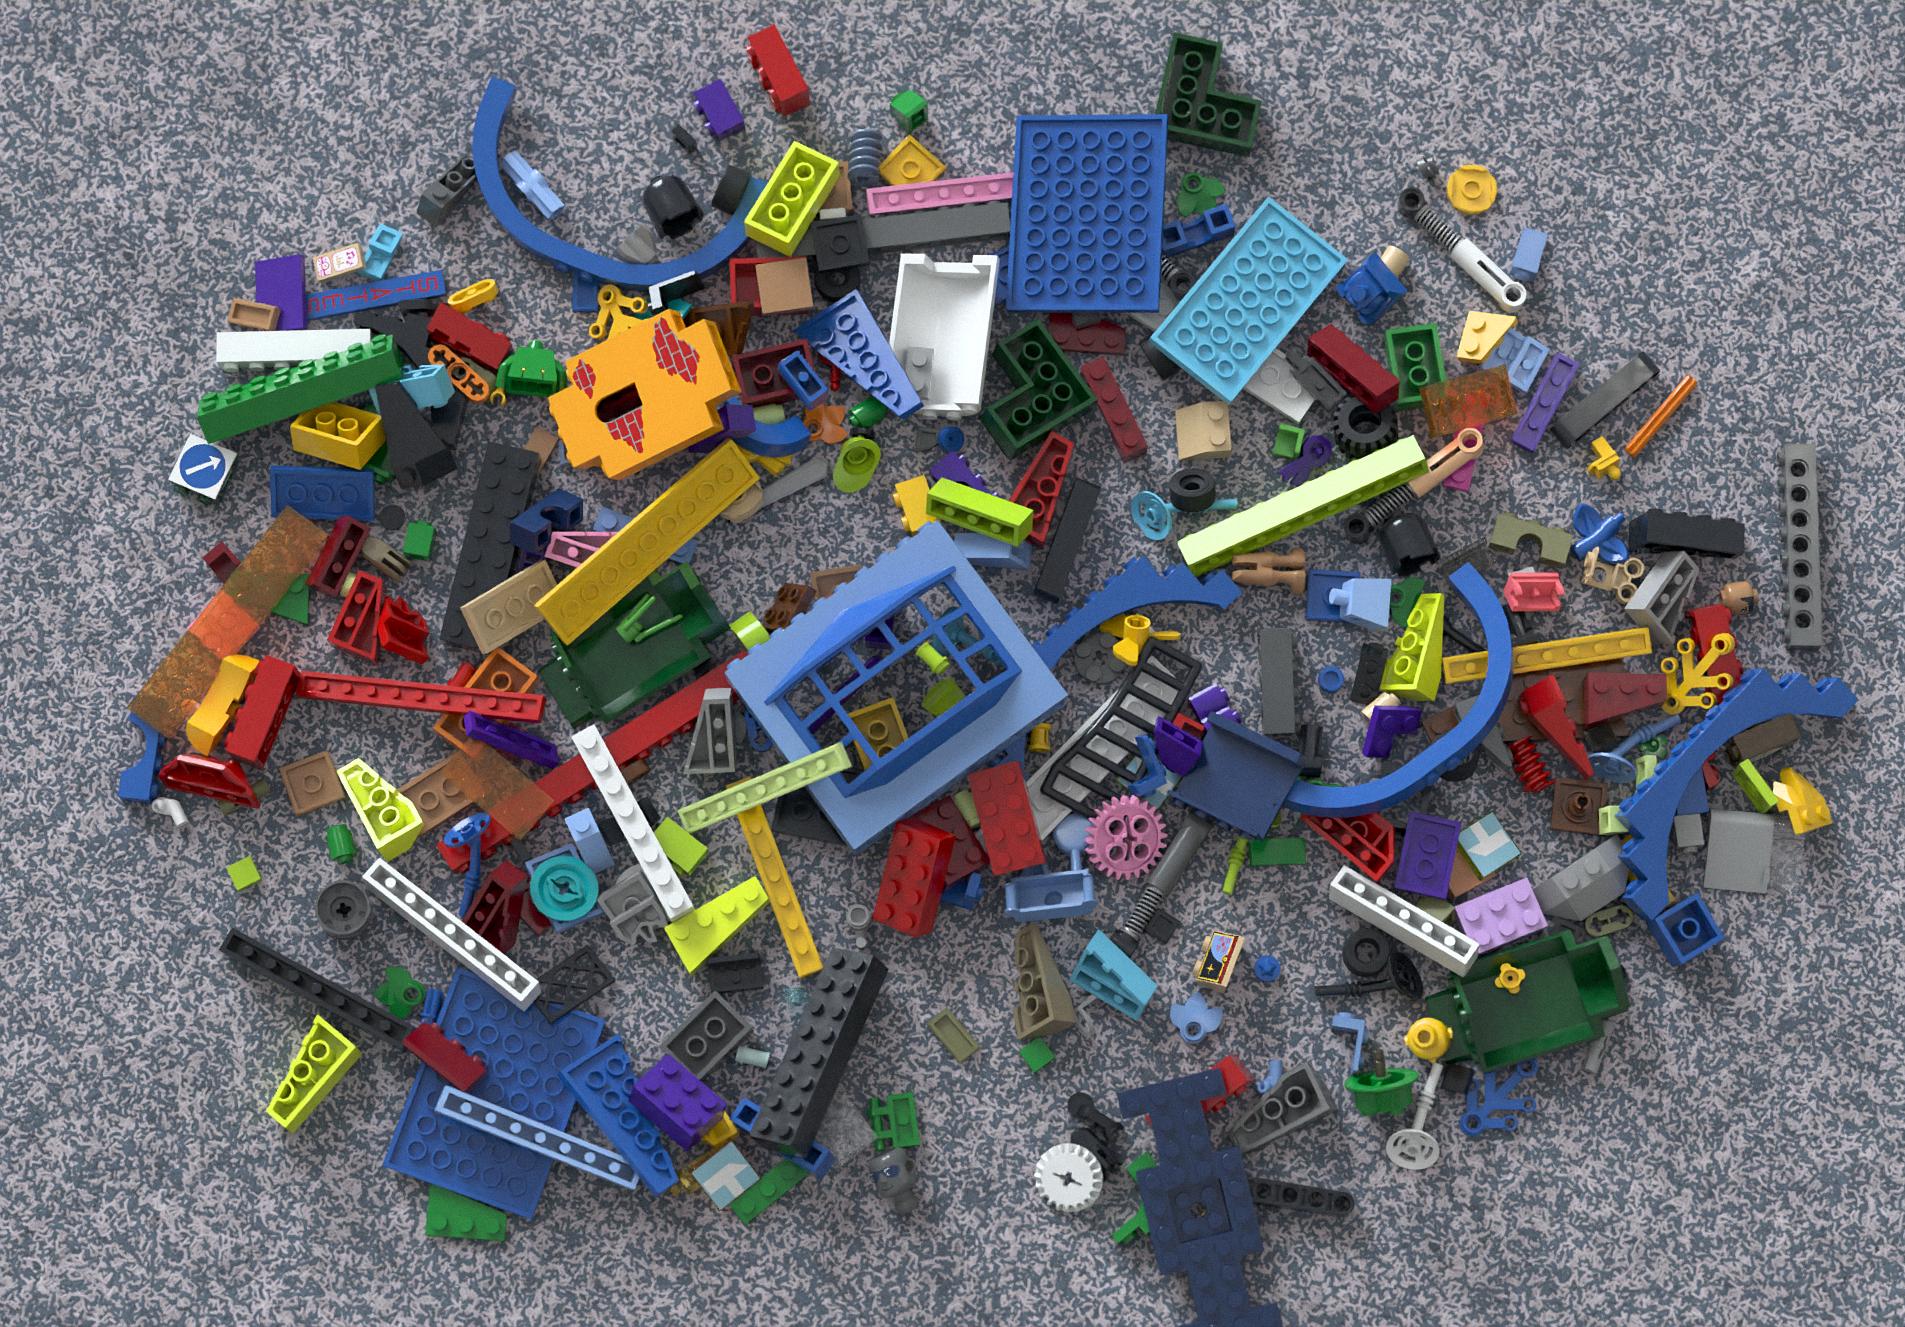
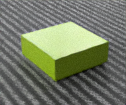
M250 856L226 867L238 892L262 880Z

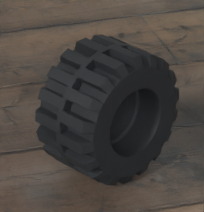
M1355 396L1352 399L1347 397L1344 399L1345 404L1340 403L1338 405V412H1335L1333 416L1334 437L1339 451L1342 454L1346 452V458L1351 460L1354 457L1356 460H1359L1378 449L1386 448L1397 442L1399 435L1398 418L1393 405L1385 407L1376 414ZM1361 422H1373L1379 426L1377 430L1368 434H1361L1353 430V427Z

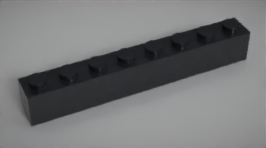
M234 928L230 929L219 948L223 955L404 1053L407 1052L402 1042L416 1029L415 1026Z

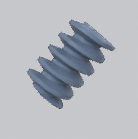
M861 129L851 135L847 177L849 181L858 186L873 187L879 183L877 176L880 173L878 167L880 166L879 158L881 157L880 149L882 147L880 141L882 140V134L877 130Z

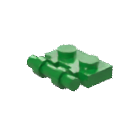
M913 1092L887 1095L888 1106L880 1107L879 1097L869 1098L870 1109L867 1112L868 1118H871L873 1132L870 1135L871 1141H874L876 1152L886 1150V1139L893 1140L894 1148L920 1146ZM889 1115L891 1130L883 1131L881 1116Z

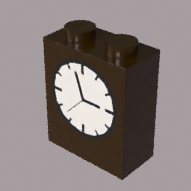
M1791 713L1733 736L1725 745L1724 755L1728 764H1733L1736 769L1746 759L1753 763L1792 747L1800 739L1801 735Z

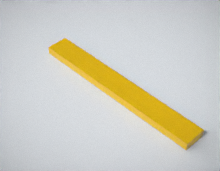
M1643 627L1513 647V674L1650 654L1652 649L1649 628ZM1488 651L1443 657L1445 683L1450 684L1486 678L1489 658Z
M749 776L742 780L726 785V788L730 789L734 786L751 780V778ZM761 804L738 813L737 817L799 978L802 979L822 971L821 959Z

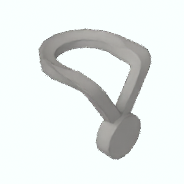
M1093 994L1074 1009L1077 1022L1075 1026L1086 1038H1091L1095 1035L1094 1024L1083 1009L1098 998ZM1079 1011L1086 1020L1090 1031L1083 1027L1076 1016V1012Z

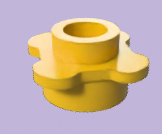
M1508 963L1503 964L1500 967L1501 973L1499 977L1495 979V985L1498 988L1503 987L1508 989L1510 993L1516 994L1520 990L1519 984L1521 980L1525 978V972L1522 969L1517 970L1511 967ZM1508 976L1512 977V981L1507 979Z

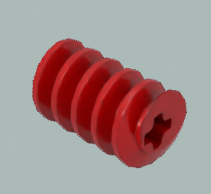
M1528 736L1511 744L1509 748L1512 755H1514V762H1511V764H1518L1514 769V773L1522 774L1518 778V782L1527 783L1522 789L1523 792H1532L1531 794H1534L1552 786L1556 782L1555 780H1546L1551 771L1542 772L1541 769L1547 763L1537 762L1542 753H1533L1532 750L1538 744H1529L1528 741L1533 736Z

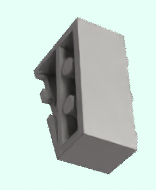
M1685 551L1664 552L1624 608L1639 628H1649L1650 641L1654 644H1674L1676 639L1674 632L1677 623L1681 622L1684 616L1681 613L1684 602L1690 598L1699 572V568Z

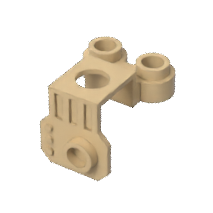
M1599 547L1594 548L1592 552H1588L1584 562L1585 567L1581 583L1608 591H1616L1617 600L1622 604H1628L1638 590L1631 583V580L1639 578L1644 572L1642 561L1638 558H1630L1623 564L1618 563L1612 566L1597 561ZM1628 566H1633L1635 568V574H1630L1628 572ZM1595 568H1602L1606 572V578L1603 582L1593 580ZM1622 590H1627L1629 592V598H1624L1622 596Z

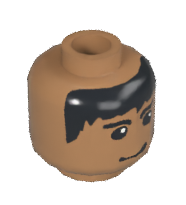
M1747 581L1726 583L1723 590H1719V604L1725 605V609H1729L1731 616L1750 614L1754 609V604L1759 602L1757 589H1752L1751 584Z

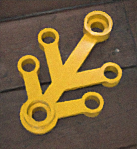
M614 285L604 286L598 294V303L601 306L597 322L590 326L589 334L595 339H603L607 333L605 327L610 313L614 320L608 339L648 320L626 316L620 306L628 307L638 314H643L648 308L647 301L640 297L632 299L622 296L621 290ZM611 293V298L607 301V296ZM641 302V308L637 310V304ZM600 327V333L595 335V330Z
M1722 633L1716 635L1712 639V648L1695 668L1693 661L1694 641L1690 638H1684L1677 643V649L1682 654L1684 681L1679 687L1676 670L1679 667L1677 659L1668 657L1661 662V669L1667 674V701L1661 706L1666 713L1671 715L1679 714L1684 710L1685 706H1701L1705 709L1715 706L1717 699L1711 692L1704 693L1701 696H1686L1692 688L1717 687L1724 690L1732 686L1733 678L1728 673L1702 677L1720 655L1728 654L1734 649L1735 641L1730 634ZM1719 640L1724 642V649L1718 647ZM1683 642L1689 644L1688 651L1683 649ZM1667 661H1671L1673 663L1672 670H1669L1667 668ZM1722 677L1727 679L1726 686H1723L1720 682ZM1705 696H1709V697H1710V699H1711V704H1710V705H1707V704L1704 702ZM1671 697L1676 700L1675 706H1671L1669 703Z

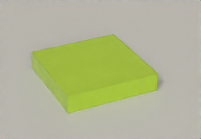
M1749 759L1740 763L1731 773L1759 813L1766 814L1779 802Z

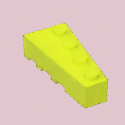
M756 876L664 927L666 934L690 976L692 977L707 962V958H712L713 954H716L744 926L755 918L770 903L769 898Z

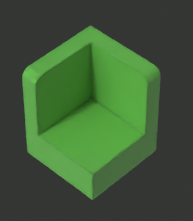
M1280 424L1272 455L1296 460L1299 456L1305 429Z

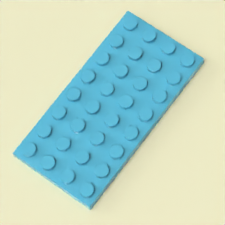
M1268 196L1154 332L1148 342L1229 405L1341 270L1348 259Z

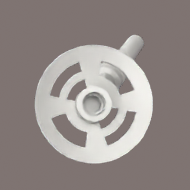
M1433 1064L1424 1091L1420 1092L1422 1096L1418 1098L1420 1102L1416 1103L1418 1108L1412 1128L1394 1133L1387 1141L1386 1152L1388 1157L1395 1164L1403 1168L1424 1169L1433 1165L1439 1157L1437 1141L1431 1135L1423 1132L1422 1128L1427 1112L1432 1108L1430 1104H1433L1432 1099L1436 1097L1434 1091L1443 1066L1440 1064ZM1398 1137H1400V1138L1398 1139L1397 1145H1396V1146H1393L1394 1141H1395ZM1429 1147H1432V1153L1425 1158V1155L1429 1151ZM1404 1152L1409 1156H1415V1160L1406 1159L1399 1154Z

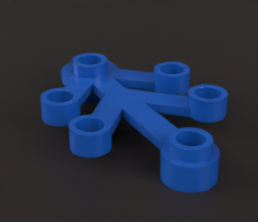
M1535 1058L1517 1063V1070L1497 1091L1495 1086V1073L1497 1070L1484 1073L1485 1103L1479 1110H1477L1476 1092L1479 1090V1082L1474 1078L1472 1079L1476 1089L1469 1091L1468 1095H1466L1467 1112L1459 1120V1127L1465 1135L1476 1137L1484 1129H1504L1511 1132L1517 1128L1518 1120L1513 1115H1507L1504 1119L1486 1118L1492 1110H1522L1525 1113H1530L1536 1108V1101L1530 1096H1526L1523 1099H1504L1524 1077H1532L1537 1072L1538 1062ZM1523 1063L1531 1065L1530 1072L1523 1071ZM1525 1100L1532 1102L1533 1107L1531 1109L1524 1108L1523 1102ZM1510 1118L1514 1121L1515 1125L1513 1128L1506 1127V1119ZM1469 1119L1477 1121L1476 1128L1472 1129L1468 1126L1467 1122Z

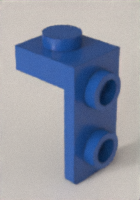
M1138 735L1135 737V740L1150 775L1128 785L1131 795L1146 798L1155 794L1156 788L1167 784L1165 779L1166 770L1163 764L1158 762L1155 755L1157 749L1154 741L1147 735Z
M972 872L969 883L962 882L942 893L940 901L972 911L975 901H981L985 886L981 885L982 875Z

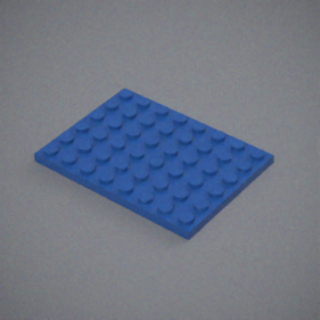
M1167 114L1017 115L1006 297L1007 313H1159L1169 122Z
M457 967L436 1024L445 1031L443 1036L450 1042L455 1038L466 1047L463 1051L471 1058L475 1054L486 1063L484 1069L487 1070L488 1074L471 1096L565 1133L577 1099L557 1075L562 1069L597 1047L606 1020L574 1009L550 1025L534 1002L525 1011H522L478 975ZM548 1003L547 1010L553 1017L563 1010L564 1005ZM421 1061L382 1166L532 1220L554 1159L434 1112L444 1086L456 1088Z

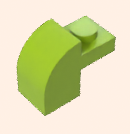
M750 611L729 625L731 627L730 630L747 652L756 644L761 643L763 645L770 640V635Z

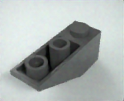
M465 153L421 194L416 214L437 228L451 214L477 180L473 157Z
M1479 695L1454 704L1452 709L1458 724L1472 709ZM1497 723L1478 747L1506 772L1510 770L1511 762H1514L1510 748H1505L1502 741L1504 732L1501 724Z

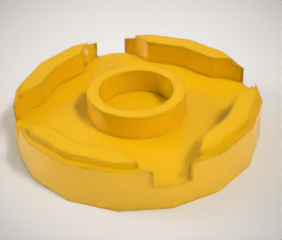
M1464 165L1449 177L1446 187L1447 198L1451 205L1459 212L1468 215L1480 214L1488 210L1494 203L1497 194V183L1484 167Z

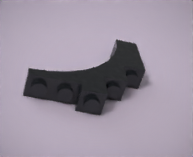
M364 311L363 314L355 313L353 322L357 329H370L377 336L393 334L398 349L408 356L418 370H420L419 367L422 365H430L428 353L431 349V339L426 329L432 319L429 314L423 312L408 313L406 322H403L401 318L389 316L388 319L378 317V314L370 311ZM436 353L435 362L442 361L448 369L450 364L444 357L445 353L441 355ZM453 386L455 393L448 399L446 405L439 408L431 406V423L433 424L432 429L439 439H444L449 448L456 451L469 399Z

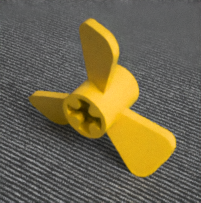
M1123 613L1101 623L1099 627L1101 632L1123 638L1122 641L1113 646V654L1130 666L1137 665L1138 655L1149 637H1155L1158 640H1179L1181 634L1174 630L1150 632L1151 622L1142 615L1126 617Z

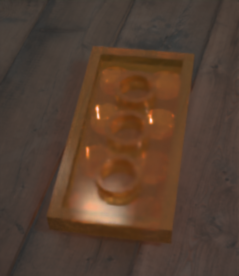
M1506 364L1419 388L1431 438L1518 414Z
M471 737L440 772L444 778L488 813L519 841L524 838L554 802L551 797L487 743L474 740Z

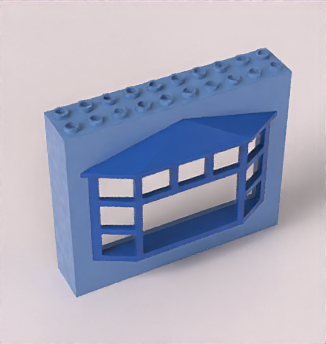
M938 520L934 523L929 521L918 529L919 533L913 538L908 536L896 545L898 548L890 554L887 551L875 560L876 564L869 569L864 567L854 575L855 579L848 584L843 582L833 590L834 594L827 599L822 597L812 605L813 609L805 615L803 612L796 615L790 621L792 623L784 630L782 628L775 630L769 636V641L763 645L758 643L749 649L748 656L742 660L739 658L735 659L727 665L726 668L728 670L724 672L728 684L787 764L823 750L808 728L830 708L834 709L849 730V733L837 743L842 742L845 748L853 740H856L873 762L868 769L850 784L847 783L840 772H837L804 786L855 857L894 830L897 821L907 819L919 812L966 778L967 774L977 770L1060 710L1068 701L1066 691ZM944 584L960 605V608L939 620H935L919 597L934 587ZM913 603L929 627L904 645H901L885 622ZM963 615H967L984 639L959 652L942 628ZM876 628H879L895 651L868 670L851 649V646ZM935 634L976 690L880 758L839 702ZM990 646L1007 670L990 681L982 683L968 665L966 659ZM844 652L860 673V676L836 694H832L816 671ZM810 677L826 701L802 721L785 696L798 684Z

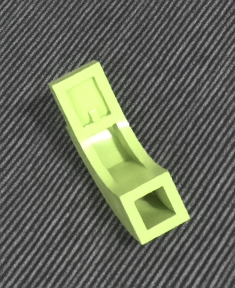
M1646 755L1635 759L1637 770L1636 788L1645 779L1649 780L1655 773L1653 770L1658 765L1656 755ZM1607 806L1599 809V835H1618L1629 832L1615 817L1620 810L1619 806Z

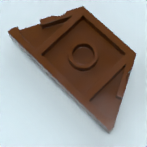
M754 300L691 308L683 322L686 328L703 319L715 322L727 355L742 354L754 308Z

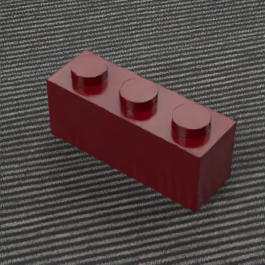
M339 516L305 585L325 596L337 597L371 528L351 516Z

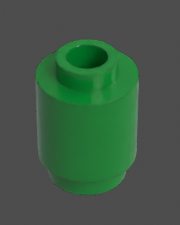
M868 397L849 410L850 416L848 420L853 428L868 429L884 418L883 415L887 413V409L875 397Z
M346 824L328 828L326 830V841L331 861H337L338 865L352 862L357 852L351 830H348Z

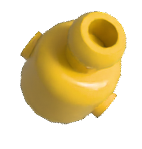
M1422 1018L1410 1027L1408 1035L1404 1037L1405 1045H1409L1410 1050L1415 1056L1435 1064L1437 1059L1442 1058L1448 1053L1454 1033L1452 1027L1448 1028L1439 1020Z

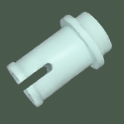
M745 1044L744 1047H738L735 1061L740 1062V1065L746 1063L766 1069L770 1052L747 1048Z

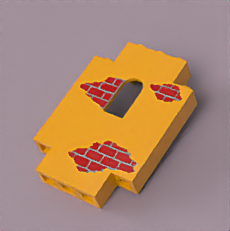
M667 309L566 360L565 363L568 369L566 374L573 385L548 397L551 405L549 406L550 413L557 421L559 427L558 435L567 448L568 452L566 455L569 463L574 468L582 470L592 466L601 467L608 478L620 481L723 430L724 427L716 405L742 392L715 322L703 319L686 328L680 312ZM635 383L643 406L611 422H602L597 416L599 402Z

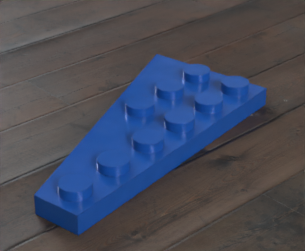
M618 1033L562 1069L557 1076L650 1192L657 1198L676 1185L678 1178L668 1153L664 1151L658 1128H655L654 1123L629 1102L632 1086L638 1081V1078L634 1076L630 1066V1057L625 1053L622 1046V1037Z

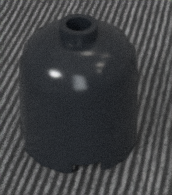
M674 175L656 176L650 181V184L643 192V205L660 239L668 235L670 239L681 237L693 230L691 225L697 219L700 222L703 220V211L686 183L680 177Z
M1403 511L1395 512L1389 516V520L1381 527L1379 538L1392 575L1397 573L1399 577L1409 576L1421 572L1420 566L1429 561L1431 565H1434L1440 559L1441 555L1426 522L1421 516L1414 513H1403Z

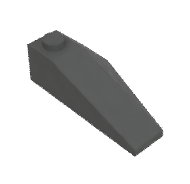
M1308 1061L1285 1072L1278 1079L1279 1081L1269 1091L1265 1092L1261 1100L1251 1110H1248L1227 1132L1233 1147L1239 1146L1241 1156L1338 1111L1328 1087Z

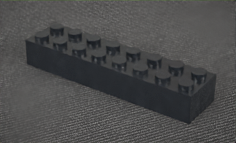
M488 442L439 637L443 645L481 653L460 607L513 577L520 547L510 543V522L530 508L541 463L539 452Z
M832 947L749 1134L764 1149L807 1158L889 970L874 955Z

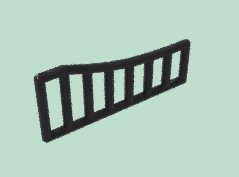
M1149 637L1138 655L1137 665L1132 666L1107 708L1094 724L1052 764L1040 787L1041 794L1086 818H1097V814L1093 809L1052 788L1060 774L1109 801L1112 800V797L1121 801L1122 795L1066 765L1078 754L1125 779L1130 784L1145 778L1148 769L1138 745L1104 728V726L1115 715L1154 736L1155 725L1120 707L1128 694L1166 714L1164 719L1173 724L1202 669V663L1155 637ZM1153 649L1190 668L1183 682L1147 663ZM1143 672L1177 690L1178 693L1172 704L1135 686L1134 684L1140 673ZM1097 735L1142 759V762L1135 774L1085 746ZM1154 736L1153 741H1154L1155 746H1156V749H1157V751L1155 752V755L1157 756V754H1158V748H1157V744H1156V740H1155V736ZM1128 788L1125 793V796H1127L1130 801L1132 795ZM1117 820L1109 825L1110 831L1116 828Z

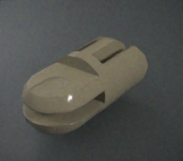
M367 536L360 550V555L366 561L398 584L402 580L399 575L405 576L408 572L404 566L411 569L414 565L413 562L375 536Z

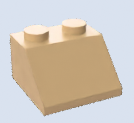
M1224 401L1201 402L1175 410L1179 461L1230 458L1231 438L1228 404Z

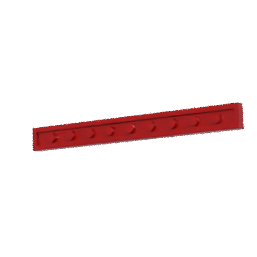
M301 671L295 694L301 699L463 716L472 711L491 719L541 724L546 698L543 695Z

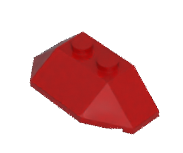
M195 754L178 755L158 775L168 789L259 809L261 805L241 765L233 760L221 761L211 755H208V757Z
M1377 812L1344 818L1319 817L1307 814L1301 816L1305 823L1376 882L1381 880L1395 862V827Z

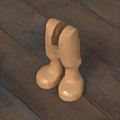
M1295 547L1289 554L1280 556L1268 550L1262 553L1232 555V566L1249 568V570L1233 571V582L1262 585L1266 588L1272 587L1277 583H1284L1290 586L1292 594L1302 595L1305 586V570H1302L1305 565L1304 550ZM1290 567L1294 571L1273 570V568Z

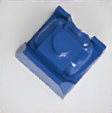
M1377 253L1370 255L1362 263L1363 265L1335 288L1342 298L1350 301L1354 309L1360 312L1358 317L1364 325H1372L1377 322L1408 292Z

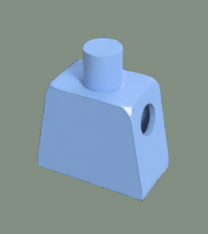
M1351 579L1343 583L1342 590L1335 588L1331 590L1329 602L1341 605L1340 618L1342 620L1377 632L1388 627L1392 579Z

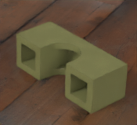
M1505 512L1503 515L1498 514L1488 548L1513 555L1519 541L1531 539L1540 548L1538 563L1563 569L1573 535L1568 534V530L1564 528L1553 527L1551 529L1544 527L1543 523L1539 521H1523L1518 519L1517 515Z

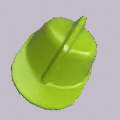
M862 435L845 441L841 446L839 458L833 472V480L837 488L846 493H853L866 487L880 460V447L875 442L865 439Z

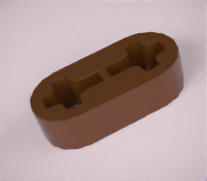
M640 759L620 772L627 785L630 786L646 776L651 769L644 759Z

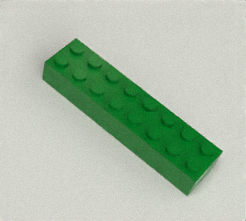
M385 334L378 335L371 340L372 342L363 345L362 343L352 344L347 350L339 353L337 351L329 352L322 359L313 361V359L305 360L293 369L288 367L279 369L274 373L275 375L266 378L265 376H258L252 379L249 384L243 386L235 384L219 394L216 392L206 394L199 402L197 419L207 443L211 444L375 388L378 384L390 383L403 378L404 361L393 334L389 336Z

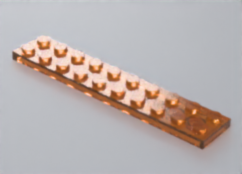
M287 505L133 698L127 709L163 736L170 739L210 689L212 683L221 672L219 668L223 658L237 655L327 541L329 535Z

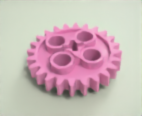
M1122 795L1121 801H1119L1117 798L1112 797V805L1102 802L1104 810L1100 811L1095 808L1094 811L1097 814V818H1088L1093 825L1084 829L1090 833V836L1084 838L1083 841L1091 844L1085 851L1092 854L1089 861L1096 863L1095 868L1099 871L1103 870V874L1109 877L1112 874L1115 879L1119 880L1122 875L1124 879L1129 880L1132 873L1133 876L1139 878V870L1149 873L1147 865L1150 863L1156 866L1154 857L1163 856L1158 850L1167 846L1161 842L1162 838L1168 836V834L1161 831L1166 824L1159 821L1162 814L1155 812L1156 807L1152 804L1148 805V801L1142 798L1139 801L1138 797L1132 795L1129 801L1127 796ZM1141 818L1142 823L1140 827L1134 829L1135 821ZM1117 820L1116 828L1113 831H1109L1111 822ZM1138 844H1142L1141 851L1135 855V847ZM1117 846L1116 854L1110 857L1109 852L1111 848Z

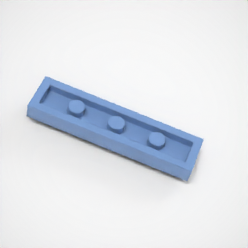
M602 506L592 530L593 532H619L634 518ZM691 539L688 540L668 560L681 565L687 561L690 565L698 542Z

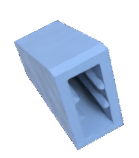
M955 533L954 543L971 565L1030 571L1032 545L1023 540L1017 547L980 533Z
M589 808L565 818L585 864L592 869L594 874L615 865Z

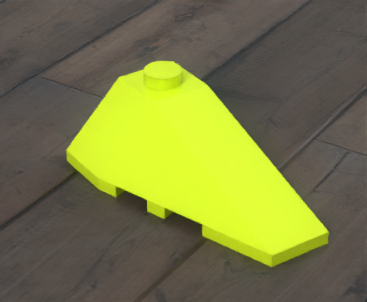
M1442 593L1420 595L1407 619L1408 627L1403 637H1398L1395 642L1397 648L1391 660L1388 658L1386 660L1379 692L1393 693L1397 697L1412 701H1435L1441 679L1444 617V595Z

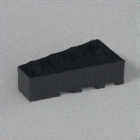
M1652 508L1629 522L1628 552H1637L1640 548H1650V553L1654 554L1675 550L1685 551L1687 555H1695L1696 551H1699L1700 557L1735 559L1744 554L1745 524L1736 523V520L1733 518L1713 520L1709 515L1690 517L1686 512L1668 514L1663 513L1662 509Z

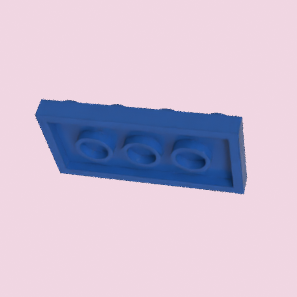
M271 466L272 518L338 520L339 516H351L360 521H374L375 519L374 469L359 470L355 468Z

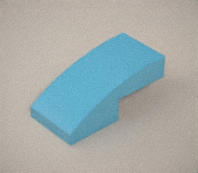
M380 224L371 238L369 249L364 256L366 269L358 271V274L374 281H382L400 245L403 233Z

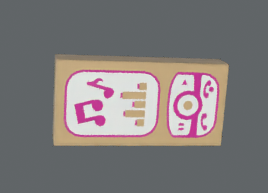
M359 243L313 257L317 281L320 283L366 269L362 245Z

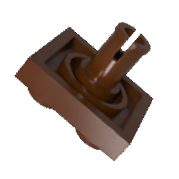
M785 583L776 594L777 599L772 608L764 615V622L762 624L764 629L770 633L779 628L784 630L792 624L790 621L796 615L802 612L804 615L807 614L806 610L817 591L808 585Z
M1556 777L1550 830L1602 836L1599 835V809L1606 807L1608 783Z

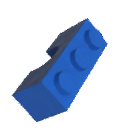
M1224 204L1203 211L1202 216L1191 222L1180 223L1179 220L1164 224L1162 256L1165 255L1166 259L1234 236L1236 226L1228 205Z

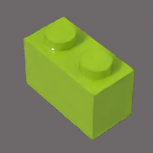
M668 816L654 832L667 859L671 862L673 870L680 876L685 873L690 877L709 854L708 848Z

